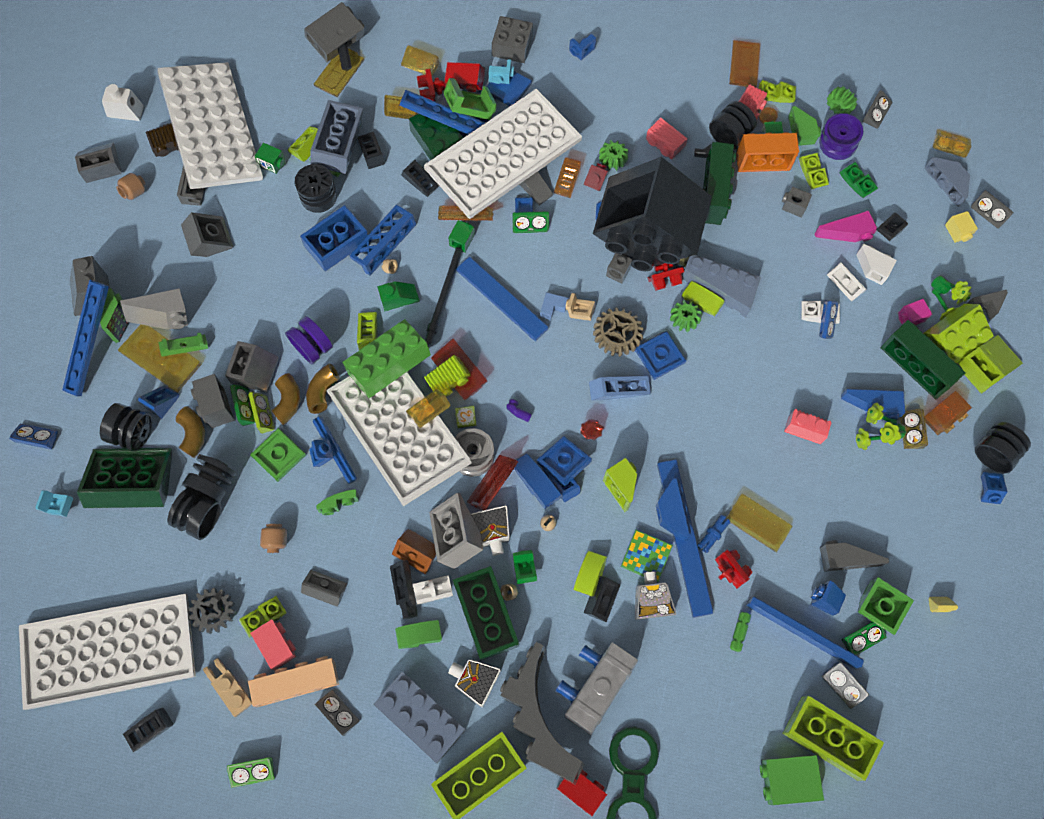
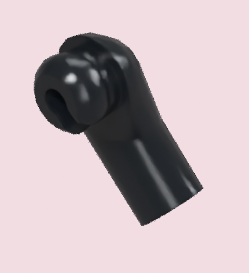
M711 144L704 149L695 148L694 157L707 158Z

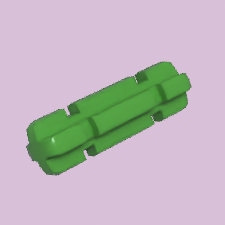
M741 612L739 614V622L736 624L733 635L734 641H731L730 649L735 652H741L742 642L745 640L748 629L747 623L751 619L749 613Z

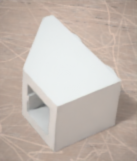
M865 244L862 245L856 254L865 277L880 285H883L889 277L897 261L890 255L883 254L875 250L874 247Z

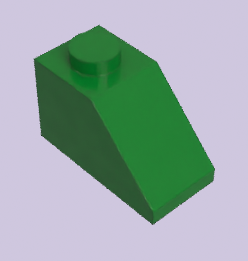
M394 281L377 286L384 312L420 302L415 284Z

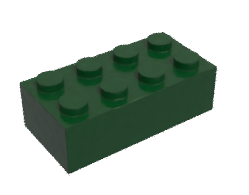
M419 113L408 118L411 133L430 161L463 139L457 129Z
M712 142L705 163L703 190L710 194L712 198L705 223L721 225L723 219L727 218L728 210L731 208L732 199H729V194L733 190V183L730 182L731 178L733 179L735 170L732 167V163L735 162L736 152H733L734 144Z
M909 320L897 329L880 347L935 400L949 390L966 373L959 364L950 359L945 351L938 348L931 338L925 336Z
M489 566L453 579V584L480 661L519 647L515 630L492 567Z

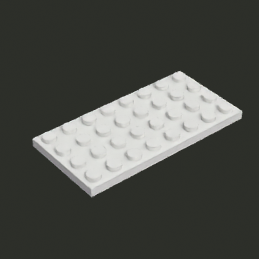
M229 63L157 68L190 189L263 180L260 165L254 157L256 152Z
M535 89L426 163L424 169L463 213L471 219L582 140V136Z
M407 372L371 398L364 394L350 376L326 390L403 507L471 464L470 458Z
M181 594L19 625L23 710L196 677L188 595Z

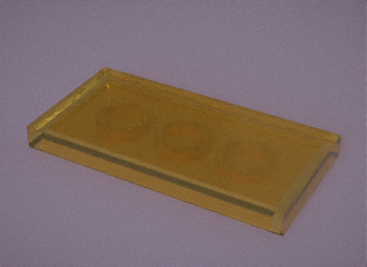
M140 324L118 351L178 393L202 363L187 352L161 357L158 342H161L165 337L150 326Z

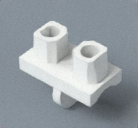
M449 575L413 584L417 605L453 596Z

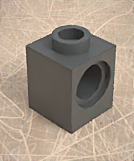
M792 187L789 193L785 192L781 201L784 203L782 210L802 218L812 194Z
M615 253L608 265L606 276L622 284L631 268L632 259Z

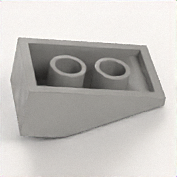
M180 289L120 301L126 322L168 330L181 329L184 326H188Z
M456 493L429 512L437 562L455 569L484 550L480 532L460 493Z

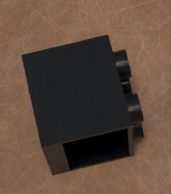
M659 157L608 178L593 235L604 241L605 248L610 252L622 254L632 259L631 266L639 271H651L654 266L665 263L677 264L680 262V259L698 254L712 196L663 157Z

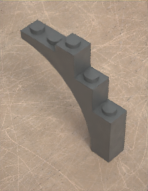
M536 642L534 647L531 646L527 652L526 657L528 659L525 665H522L518 670V679L510 676L508 681L505 680L500 689V692H502L500 696L504 700L522 708L514 716L513 727L535 739L534 743L530 742L527 747L526 759L576 785L585 764L568 753L555 740L542 716L538 699V677L546 649L544 645Z

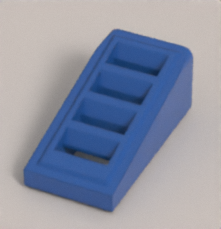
M543 469L547 477L560 492L563 502H567L580 494V486L574 478L566 486H560L561 483Z

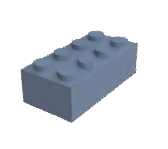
M332 100L327 101L311 148L310 164H319L328 170L346 174L362 125L363 108Z
M403 672L400 673L373 704L435 763H438L465 732V729Z

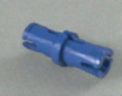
M724 515L719 516L714 525L707 529L705 537L698 543V548H703V552H709L716 540L719 541L721 539V534L731 523L729 519L725 520L726 517Z

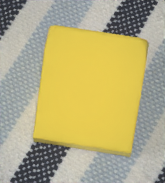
M929 597V607L932 612H952L958 609V605L949 597Z

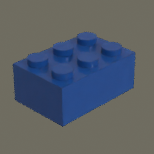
M344 205L300 235V238L306 250L322 269L327 271L350 255L368 234L367 230Z

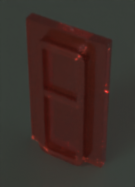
M452 339L434 354L431 359L439 367L453 355L460 358L471 376L467 378L468 382L460 387L457 385L455 389L466 401L470 396L477 393L488 380L455 339Z
M499 455L467 500V503L482 511L486 510L518 464V461Z

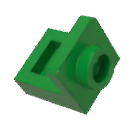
M522 550L513 553L517 584L537 581L533 551Z

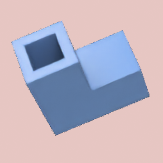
M546 292L540 318L551 320L554 310L565 313L568 298Z

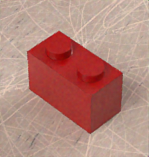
M447 62L444 83L447 85L448 79L453 78L456 79L460 89H465L469 92L482 90L485 69L481 64Z
M582 769L576 785L562 779L556 789L590 816H593L607 794L603 791L605 787L596 780L593 783L586 778L588 774Z

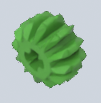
M838 86L830 92L826 104L830 106L829 110H833L834 114H850L856 108V101L858 99L854 97L855 93H852L850 88L846 89L844 86Z
M612 140L609 141V144L604 142L603 147L599 150V162H602L604 166H608L609 170L614 168L617 171L619 167L623 168L628 161V149L625 148V143L619 144L618 140L616 143H613Z
M685 300L681 304L677 302L674 308L671 309L670 321L674 322L673 327L679 326V332L683 328H685L686 332H689L690 328L694 330L697 324L701 322L702 311H697L699 307L698 305L692 306V301L689 304Z

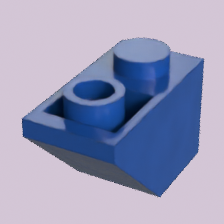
M828 581L821 584L818 588H814L810 597L813 599L811 605L834 616L840 612L846 594L834 582Z

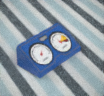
M824 301L819 337L824 339L833 338L839 302Z
M20 423L9 439L16 443L52 450L58 431Z

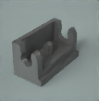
M183 165L177 197L181 204L201 206L205 187L190 189Z

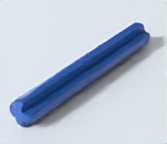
M321 416L313 419V424L322 439L329 440L333 458L347 483L355 482L357 477Z

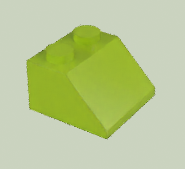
M626 458L607 469L602 480L624 512L628 511L633 501L637 478L635 465L631 461L628 462Z

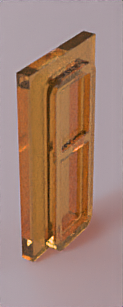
M733 40L730 85L748 87L751 84L755 88L757 87L760 43Z
M441 205L439 206L438 220L493 221L494 213L493 208L488 206L469 219L458 206Z

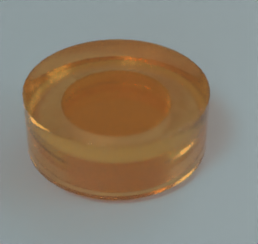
M770 107L764 108L759 116L760 122L762 124L769 121L776 122L778 117L777 111Z

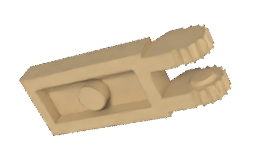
M217 658L214 662L216 667L223 673L221 676L216 678L211 668L207 666L203 671L234 717H237L252 705V701L231 671L227 670L222 661Z

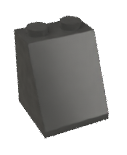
M93 256L73 259L70 290L74 316L81 315L89 280H95L109 286L108 275Z

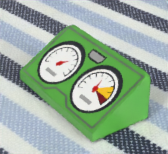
M272 757L227 765L231 788L275 779Z

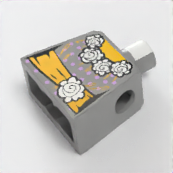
M656 572L644 573L645 585L636 586L635 620L676 615L667 583H657Z

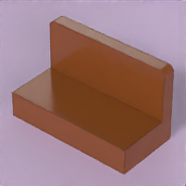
M407 529L397 540L392 555L400 560H408L409 565L426 574L436 557L435 544L414 531Z

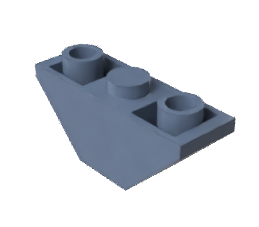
M933 157L926 165L925 170L949 196L950 200L957 207L961 206L968 197L969 173L959 162Z

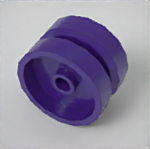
M837 114L829 118L819 139V146L822 152L834 160L850 158L856 152L864 134L861 122L849 114Z
M304 316L298 321L299 329L291 327L285 332V336L301 356L313 365L320 359L318 351L326 354L333 348V345L319 326L308 316Z

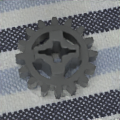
M212 588L211 593L209 590L204 589V595L197 593L198 600H191L194 607L188 608L189 611L193 612L189 619L195 620L192 625L194 627L199 626V631L204 632L206 629V632L212 634L213 629L219 633L221 626L227 628L226 622L233 621L230 618V614H235V611L231 609L235 603L229 601L231 596L225 595L223 590L218 592L216 588ZM223 603H224V606H225V612H223V609H222ZM206 607L214 609L218 614L210 613ZM199 610H201L202 613L201 618L199 616Z

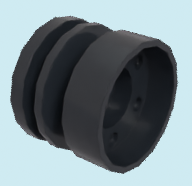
M731 101L710 122L709 130L716 142L734 144L733 149L740 145L743 134L751 133L756 128L757 121L754 113L748 106L742 102Z
M310 164L297 172L294 184L301 204L306 210L313 213L328 211L334 206L337 200V192L331 172L326 167L319 164Z
M114 403L108 408L102 418L99 431L100 439L112 445H120L124 449L128 448L133 452L139 451L150 435L152 416L148 412L132 409L130 406L121 403Z
M996 422L975 447V454L988 468L1003 474L1010 473L1019 463V459L1031 448V442L1029 437L1018 427L1007 422Z
M199 454L196 460L203 465L194 463L192 466L199 474L188 473L182 486L200 492L203 498L210 497L221 503L226 491L220 487V484L230 485L232 482L225 476L234 478L237 473L224 462Z
M186 488L173 502L168 513L167 523L181 532L186 530V534L203 540L213 530L218 521L221 503L210 497L203 498L200 492Z

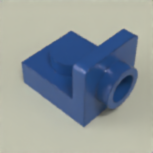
M590 34L587 38H583L580 44L572 38L569 51L573 56L583 60L595 49L596 37Z
M983 472L981 481L984 493L980 498L981 502L1001 504L1008 492L1003 474Z

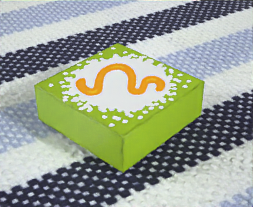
M474 406L455 408L457 428L477 426Z

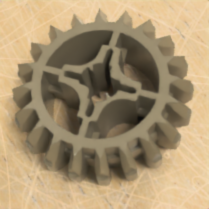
M617 307L614 312L610 308L607 310V313L602 312L601 317H597V323L593 327L595 329L593 331L594 341L599 343V349L605 347V353L611 351V356H614L616 352L619 357L622 356V352L625 355H629V350L634 352L636 347L640 346L644 331L641 327L642 322L637 321L638 316L632 317V311L626 313L625 308L619 311ZM608 323H611V328L604 333L603 328ZM632 331L633 337L626 342V335Z

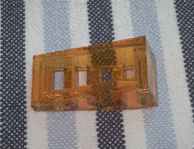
M565 157L554 194L571 198L581 170L582 163L580 161ZM560 185H561V186H564V187H568V188H570V189L567 190V189H564V188H560Z

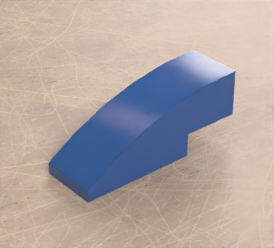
M527 453L511 463V466L544 509L561 499L560 492Z

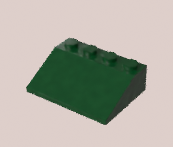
M141 448L136 452L129 449H93L77 490L83 508L164 507L169 490L172 448Z

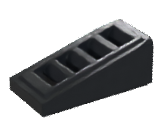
M374 132L358 136L357 138L368 169L384 165V158Z
M416 160L402 171L401 176L426 197L439 187L437 182ZM421 175L422 177L417 180L416 177ZM426 179L427 182L422 185L421 182ZM431 183L433 186L427 190L425 187Z
M894 213L876 230L888 241H891L907 227L908 223L897 213Z
M159 708L123 733V736L131 750L135 752L174 724L166 710ZM150 721H151L152 725L154 726L155 731H153L152 727L150 726V724H149ZM141 727L144 728L145 732H146L147 735H148L147 737L145 736V734H144L143 730L141 729ZM135 731L141 740L140 742L137 741L135 735L133 734Z

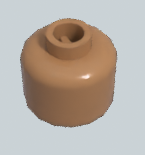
M129 173L117 182L118 186L116 189L124 199L133 200L145 192V181L140 175L137 176L134 173Z
M266 524V527L261 529L260 546L263 549H267V553H279V549H284L287 546V530L282 527V524Z

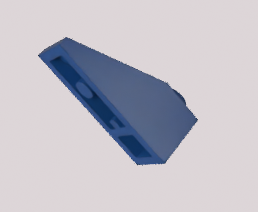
M846 389L841 394L842 400L866 412L874 403H878L884 407L882 412L888 418L898 420L905 414L904 391Z

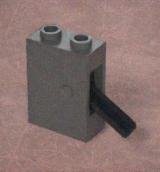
M341 2L305 27L304 33L305 38L326 62H329L339 54L342 70L348 71L352 68L348 47L364 36L365 27L360 19L357 20L353 15L351 8Z

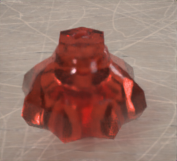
M588 419L581 424L582 429L580 433L586 439L596 440L603 435L604 427L598 420Z

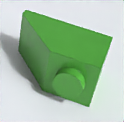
M792 106L788 119L791 132L797 133L798 146L815 144L821 135V129L817 125V120L798 107Z

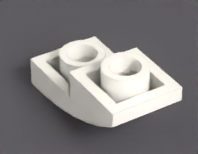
M802 301V320L821 323L824 304H821V301ZM838 305L835 324L840 322V305Z

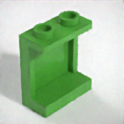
M448 79L444 96L452 112L491 119L497 106L488 87L484 86L481 94L461 91L456 79Z
M817 755L762 760L760 775L765 781L763 796L765 801H768V805L824 801Z

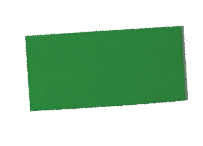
M856 162L839 172L845 182L862 198L878 189L870 175L867 174L865 176Z

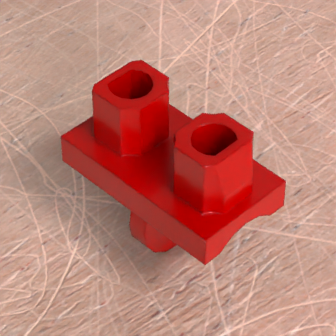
M425 69L424 75L417 76L418 88L428 87V89L419 90L420 96L436 102L435 92L441 95L442 91L446 88V84L438 77L433 82L431 70Z
M665 263L654 266L655 272L661 271V273L647 277L648 282H652L655 291L666 288L664 278L668 277L671 286L682 284L681 274L684 273L683 267L668 271V268H672L673 264Z
M727 549L715 559L719 565V570L722 572L718 578L722 580L725 577L737 589L750 580L749 577L753 571L747 565L741 568L737 562L740 559V554L736 549L731 551Z

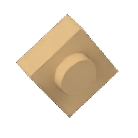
M571 293L570 299L566 301V310H568L569 317L591 321L596 306L595 301L577 299L576 294Z

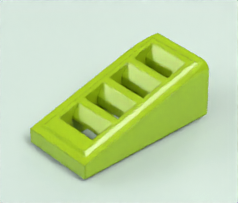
M377 312L358 313L357 345L360 350L378 338Z

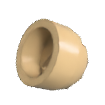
M386 259L383 261L381 268L385 273L394 274L397 271L398 265L396 260Z
M552 515L543 516L540 522L541 528L545 531H552L556 526L555 517ZM551 518L552 521L546 527L544 524Z
M505 584L501 587L500 592L504 600L509 601L517 597L518 590L515 585Z

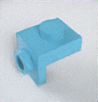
M511 59L507 60V67L489 66V82L496 84L510 83V77L514 76V66H511Z
M42 490L35 508L50 515L67 517L73 497Z

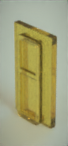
M348 48L352 68L348 71L342 70L338 54L329 62L315 81L314 86L338 97L361 66L364 58Z
M744 494L740 495L726 517V520L729 519L733 525L774 552L779 550L793 527Z

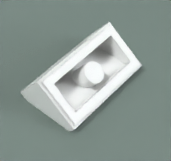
M842 263L838 264L827 274L851 302L867 290Z

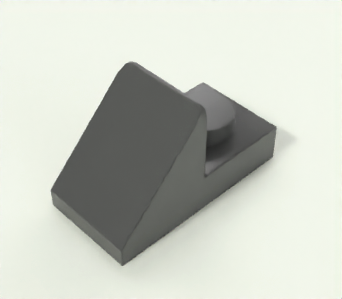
M1007 290L974 297L967 304H980L982 310L985 309L989 320H992L999 313L1008 292Z

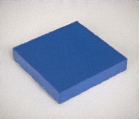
M514 71V76L510 77L509 84L489 82L486 87H488L493 98L508 106H512L521 99L530 87L532 80Z
M667 331L637 346L635 352L653 380L686 363V359Z
M565 436L537 459V464L563 486H566L592 462L590 456Z

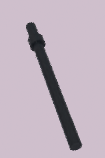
M458 247L455 248L431 323H428L425 341L428 347H431L433 337L437 334L438 322L462 253V249Z

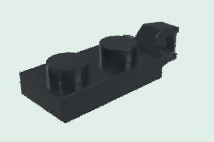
M402 560L391 565L390 571L396 605L400 606L403 619H410L418 616L409 561Z

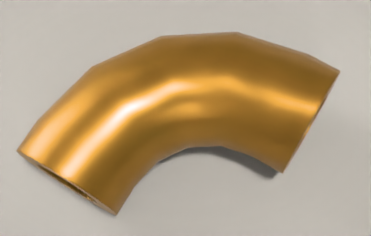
M330 363L320 369L308 385L306 400L308 410L312 414H318L327 409L326 390L340 379L337 370Z
M290 373L282 375L275 383V386L281 393V400L271 411L282 425H285L294 416L300 403V388Z
M185 406L178 412L175 419L185 431L184 439L178 448L195 459L204 444L205 429L201 418L190 407Z

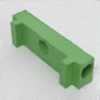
M197 333V336L167 341L165 338L158 342L161 357L208 349L205 334L201 335V333Z

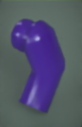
M510 399L508 404H506L507 410L517 418L529 422L532 414L517 407L519 405L517 400Z

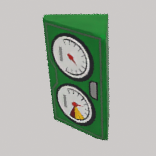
M549 212L512 213L513 233L548 232Z
M230 385L238 422L241 426L254 424L255 419L249 398V389Z
M870 622L841 640L848 651L858 655L887 637L882 627L874 622Z

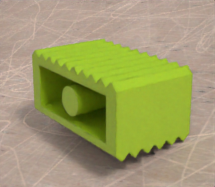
M453 355L424 378L437 397L445 398L453 393L452 389L457 385L460 387L468 382L467 378L471 374L460 358Z

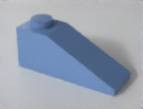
M648 376L600 377L589 382L591 401L651 395Z

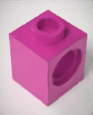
M924 299L905 305L897 313L902 324L909 320L915 325L926 322L932 315Z

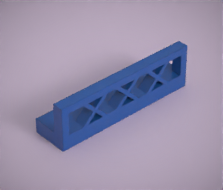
M395 205L351 253L350 258L360 264L364 272L371 276L416 226L413 214ZM397 212L403 215L400 219L393 220ZM385 226H391L389 232L382 233V229ZM379 238L380 242L377 245L370 246V242L373 239ZM367 251L368 253L363 260L357 257L361 252Z

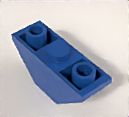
M673 479L655 506L658 521L661 527L682 541H687L690 534H692L690 522L686 521L687 507L685 503H682L681 496H683L682 486L678 484L677 479Z

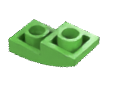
M354 489L334 494L317 504L316 508L322 515H333L334 512L339 511V504L342 503L343 506L353 505L354 502H359L358 493Z
M439 620L409 624L395 629L398 649L414 648L420 644L437 643L442 640Z

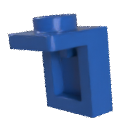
M313 440L311 442L312 447L309 451L313 467H320L333 459L329 440Z

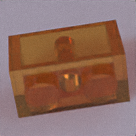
M955 391L922 419L937 435L943 431L947 434L956 427L953 424L954 422L958 421L960 423L969 416L967 412L972 407Z

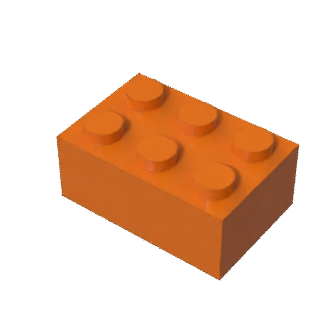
M797 133L743 134L736 152L738 172L790 171L799 153Z

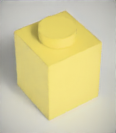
M968 211L952 216L945 224L954 243L959 241L966 242L972 239L973 234L978 230Z

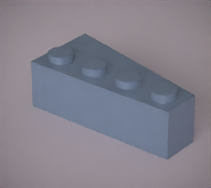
M694 255L689 257L682 279L689 284L693 281L722 298L727 307L734 308L741 313L740 315L746 318L752 307L761 277Z

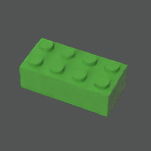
M404 319L342 363L348 375L364 394L371 398L431 354L427 342Z

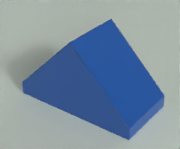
M163 385L140 396L138 401L147 410L162 419L179 398L180 394Z

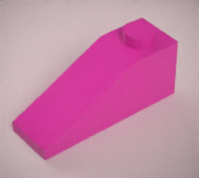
M866 211L820 225L814 235L817 238L848 242L863 240V242H866L873 238L874 233L877 231V226L870 212Z

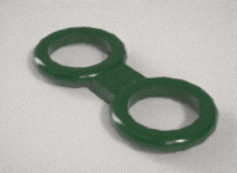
M636 726L625 727L615 734L609 747L610 761L614 769L622 775V795L611 803L606 819H615L616 812L620 806L629 802L640 804L647 812L648 819H657L653 805L644 797L645 776L650 774L657 765L659 757L658 744L653 735L645 729ZM630 735L643 738L650 749L649 761L638 770L626 768L618 758L617 751L620 742Z

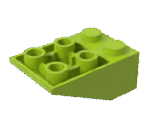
M997 335L971 352L958 364L966 372L964 375L982 394L1021 366L1023 362Z

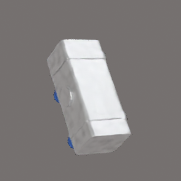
M614 643L610 644L604 655L598 654L585 645L579 656L594 665V670L579 691L564 680L560 682L556 689V692L571 701V706L565 713V717L590 735H592L597 725L601 723L604 714L626 680L631 676L638 662L635 657Z

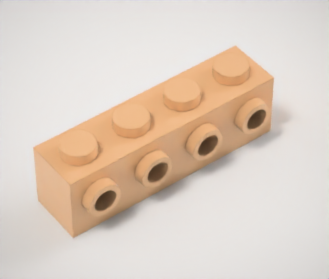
M328 656L317 658L316 662L308 664V662L298 663L295 665V668L287 670V667L274 670L275 674L267 676L266 673L254 676L253 680L248 681L252 705L257 708L340 685L335 661L332 658L328 659Z

